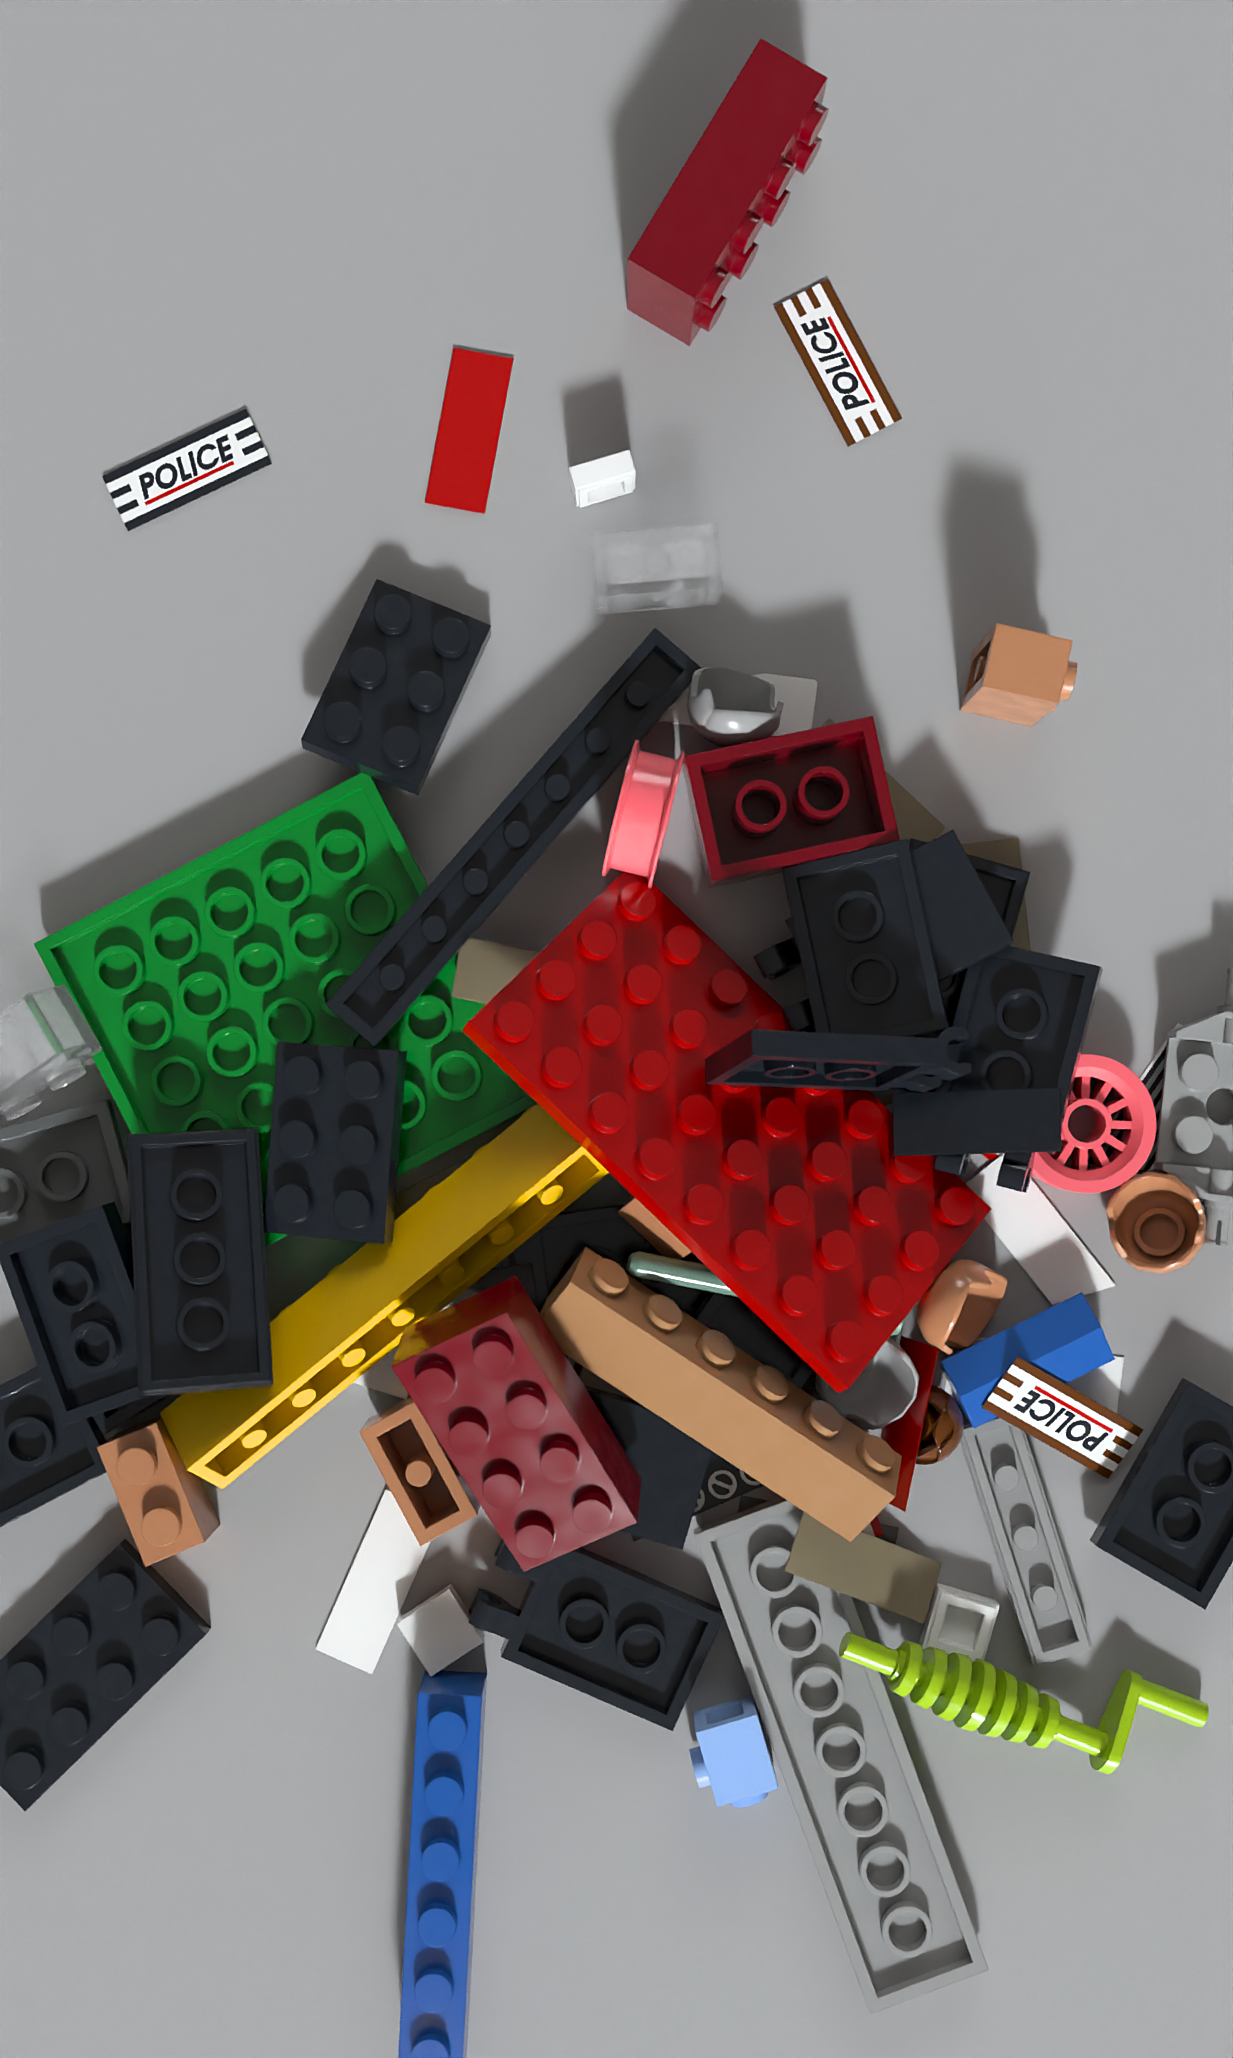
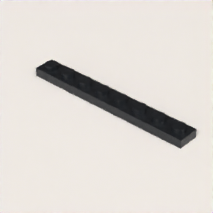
M654 628L325 1004L326 1007L376 1048L630 755L635 740H639L640 743L689 687L695 670L701 669V667L659 630Z

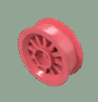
M635 740L610 832L602 876H606L610 868L647 877L648 887H652L685 756L684 751L681 752L677 759L641 751L639 740Z
M1081 1054L1075 1075L1074 1094L1071 1090L1061 1129L1062 1152H1055L1052 1157L1047 1152H1035L1032 1175L1050 1186L1076 1193L1107 1191L1120 1186L1133 1177L1141 1169L1151 1153L1157 1127L1152 1098L1139 1077L1116 1060L1100 1055ZM1090 1078L1098 1081L1091 1094ZM1111 1090L1116 1098L1102 1104ZM1084 1106L1091 1112L1094 1126L1089 1136L1078 1141L1069 1131L1068 1120L1074 1109ZM1122 1109L1124 1121L1112 1120L1111 1114ZM1112 1129H1123L1120 1141L1110 1135ZM1102 1144L1114 1150L1110 1157L1107 1158L1101 1146ZM1088 1152L1096 1165L1094 1167L1087 1168ZM1071 1153L1072 1169L1063 1166Z

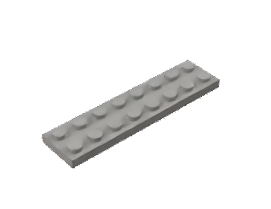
M778 1497L693 1530L870 2014L983 1973L988 1971L989 1968L880 1672L839 1656L840 1643L846 1632L867 1639L851 1596L785 1572L803 1510L783 1497Z

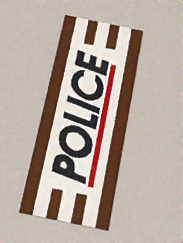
M828 279L774 307L848 447L902 419Z
M1018 1356L982 1406L983 1409L1109 1479L1144 1430Z

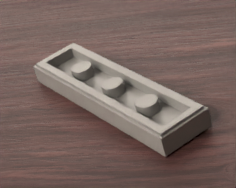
M999 1417L976 1428H973L967 1419L963 1420L964 1429L960 1441L1031 1664L1035 1668L1094 1649L1026 1433Z

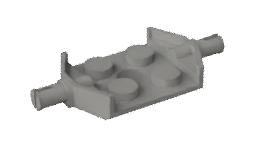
M1233 968L1227 969L1225 1005L1217 1006L1216 1013L1168 1032L1154 1168L1158 1172L1174 1175L1196 1193L1201 1204L1204 1205L1206 1217L1204 1244L1228 1246L1230 1210L1233 1209V1116L1226 1123L1219 1125L1208 1116L1206 1103L1211 1093L1220 1088L1228 1091L1233 1097Z

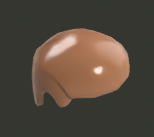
M1148 1171L1132 1177L1118 1188L1108 1202L1106 1212L1112 1245L1120 1257L1140 1271L1166 1274L1187 1266L1205 1242L1206 1217L1202 1204L1196 1193L1174 1175Z
M956 1260L948 1263L918 1301L916 1321L924 1339L947 1354L953 1352L948 1346L961 1351L971 1347L996 1312L1005 1294L1008 1283L1007 1279L994 1270L973 1260Z

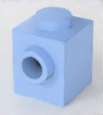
M753 1694L693 1712L695 1732L699 1746L689 1749L692 1765L699 1787L711 1785L717 1807L729 1803L734 1807H748L764 1800L768 1795L767 1792L779 1789Z

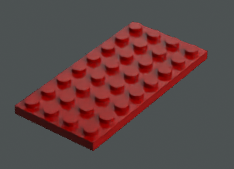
M623 871L467 1022L462 1031L837 1393L849 1389L990 1212L991 1208L956 1174L934 1169L936 1155L894 1156L893 1114L870 1091L706 1084L705 1059L751 1029L791 1031L782 1013L784 1009L653 883L652 887L649 888L647 877Z

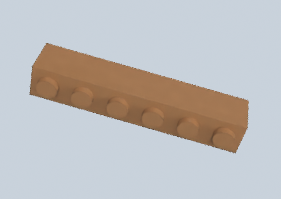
M586 1247L547 1297L540 1315L565 1355L851 1542L896 1496L902 1456L892 1450L888 1443L878 1436L868 1434L842 1417L829 1403L815 1399L788 1381L776 1368L762 1364L735 1346L723 1333L706 1327L682 1311L667 1296L655 1293L632 1278L616 1262L604 1259Z

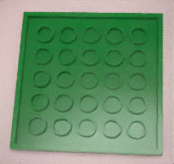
M364 773L357 774L34 943L132 1134L258 1128L263 1219L265 1214L278 1042L407 1051L397 1178L537 1104L462 1031L467 1022L486 1004L451 997L459 952L376 1048L326 1007L325 1004L429 886L373 778ZM264 1232L265 1247L287 1236V1234Z

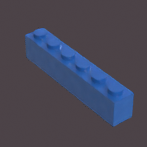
M425 1670L418 1691L398 2058H466L487 1673L440 1670L433 1676H430L427 1670Z

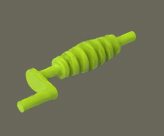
M850 1632L845 1633L839 1647L840 1657L886 1674L891 1691L902 1697L910 1693V1699L914 1704L924 1709L931 1707L932 1712L945 1721L953 1720L955 1726L969 1732L977 1729L981 1735L994 1738L1001 1735L1004 1740L1021 1743L1025 1740L1028 1746L1040 1749L1046 1748L1055 1740L1089 1753L1091 1767L1104 1774L1113 1773L1122 1760L1138 1704L1198 1728L1205 1725L1209 1715L1207 1703L1143 1679L1141 1674L1125 1669L1116 1683L1096 1729L1061 1715L1060 1704L1057 1699L1046 1693L1038 1694L1037 1689L1024 1681L1017 1682L1012 1674L1003 1669L995 1670L992 1663L976 1658L975 1662L973 1661L972 1663L967 1655L953 1652L947 1656L945 1650L935 1647H927L923 1651L921 1644L910 1641L902 1642L894 1650Z

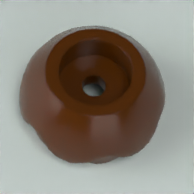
M931 1385L916 1458V1464L920 1465L935 1464L947 1458L957 1448L963 1435L964 1422L960 1408L949 1393L935 1385Z

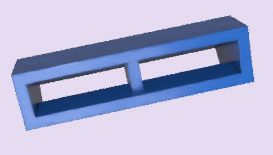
M1081 1292L942 1360L940 1368L956 1397L961 1411L972 1427L976 1428L997 1418L996 1415L983 1409L982 1406L1017 1356L1064 1384L1115 1360L1101 1325Z

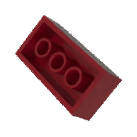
M760 38L627 259V310L688 346L691 345L701 328L707 332L711 331L727 301V298L722 295L732 275L741 280L746 274L759 247L754 242L758 232L764 223L770 227L776 224L790 197V191L786 190L790 179L795 171L804 175L819 151L822 139L817 135L829 112V109L822 105L827 83L826 76Z
M517 1276L511 1277L404 1328L391 1368L523 1572L638 1522L642 1479Z

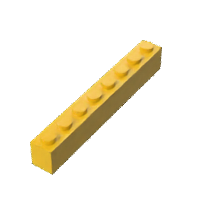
M538 1103L528 1108L517 1121L489 1144L479 1148L467 1162L440 1184L430 1188L423 1198L394 1221L391 1243L368 1242L345 1262L330 1270L323 1280L296 1302L285 1307L270 1322L274 1385L269 1387L181 1394L179 1398L160 1412L186 1469L224 1489L399 1345L404 1328L440 1312L609 1172Z

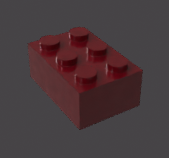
M873 716L684 757L682 769L708 888L782 873V868L900 841Z

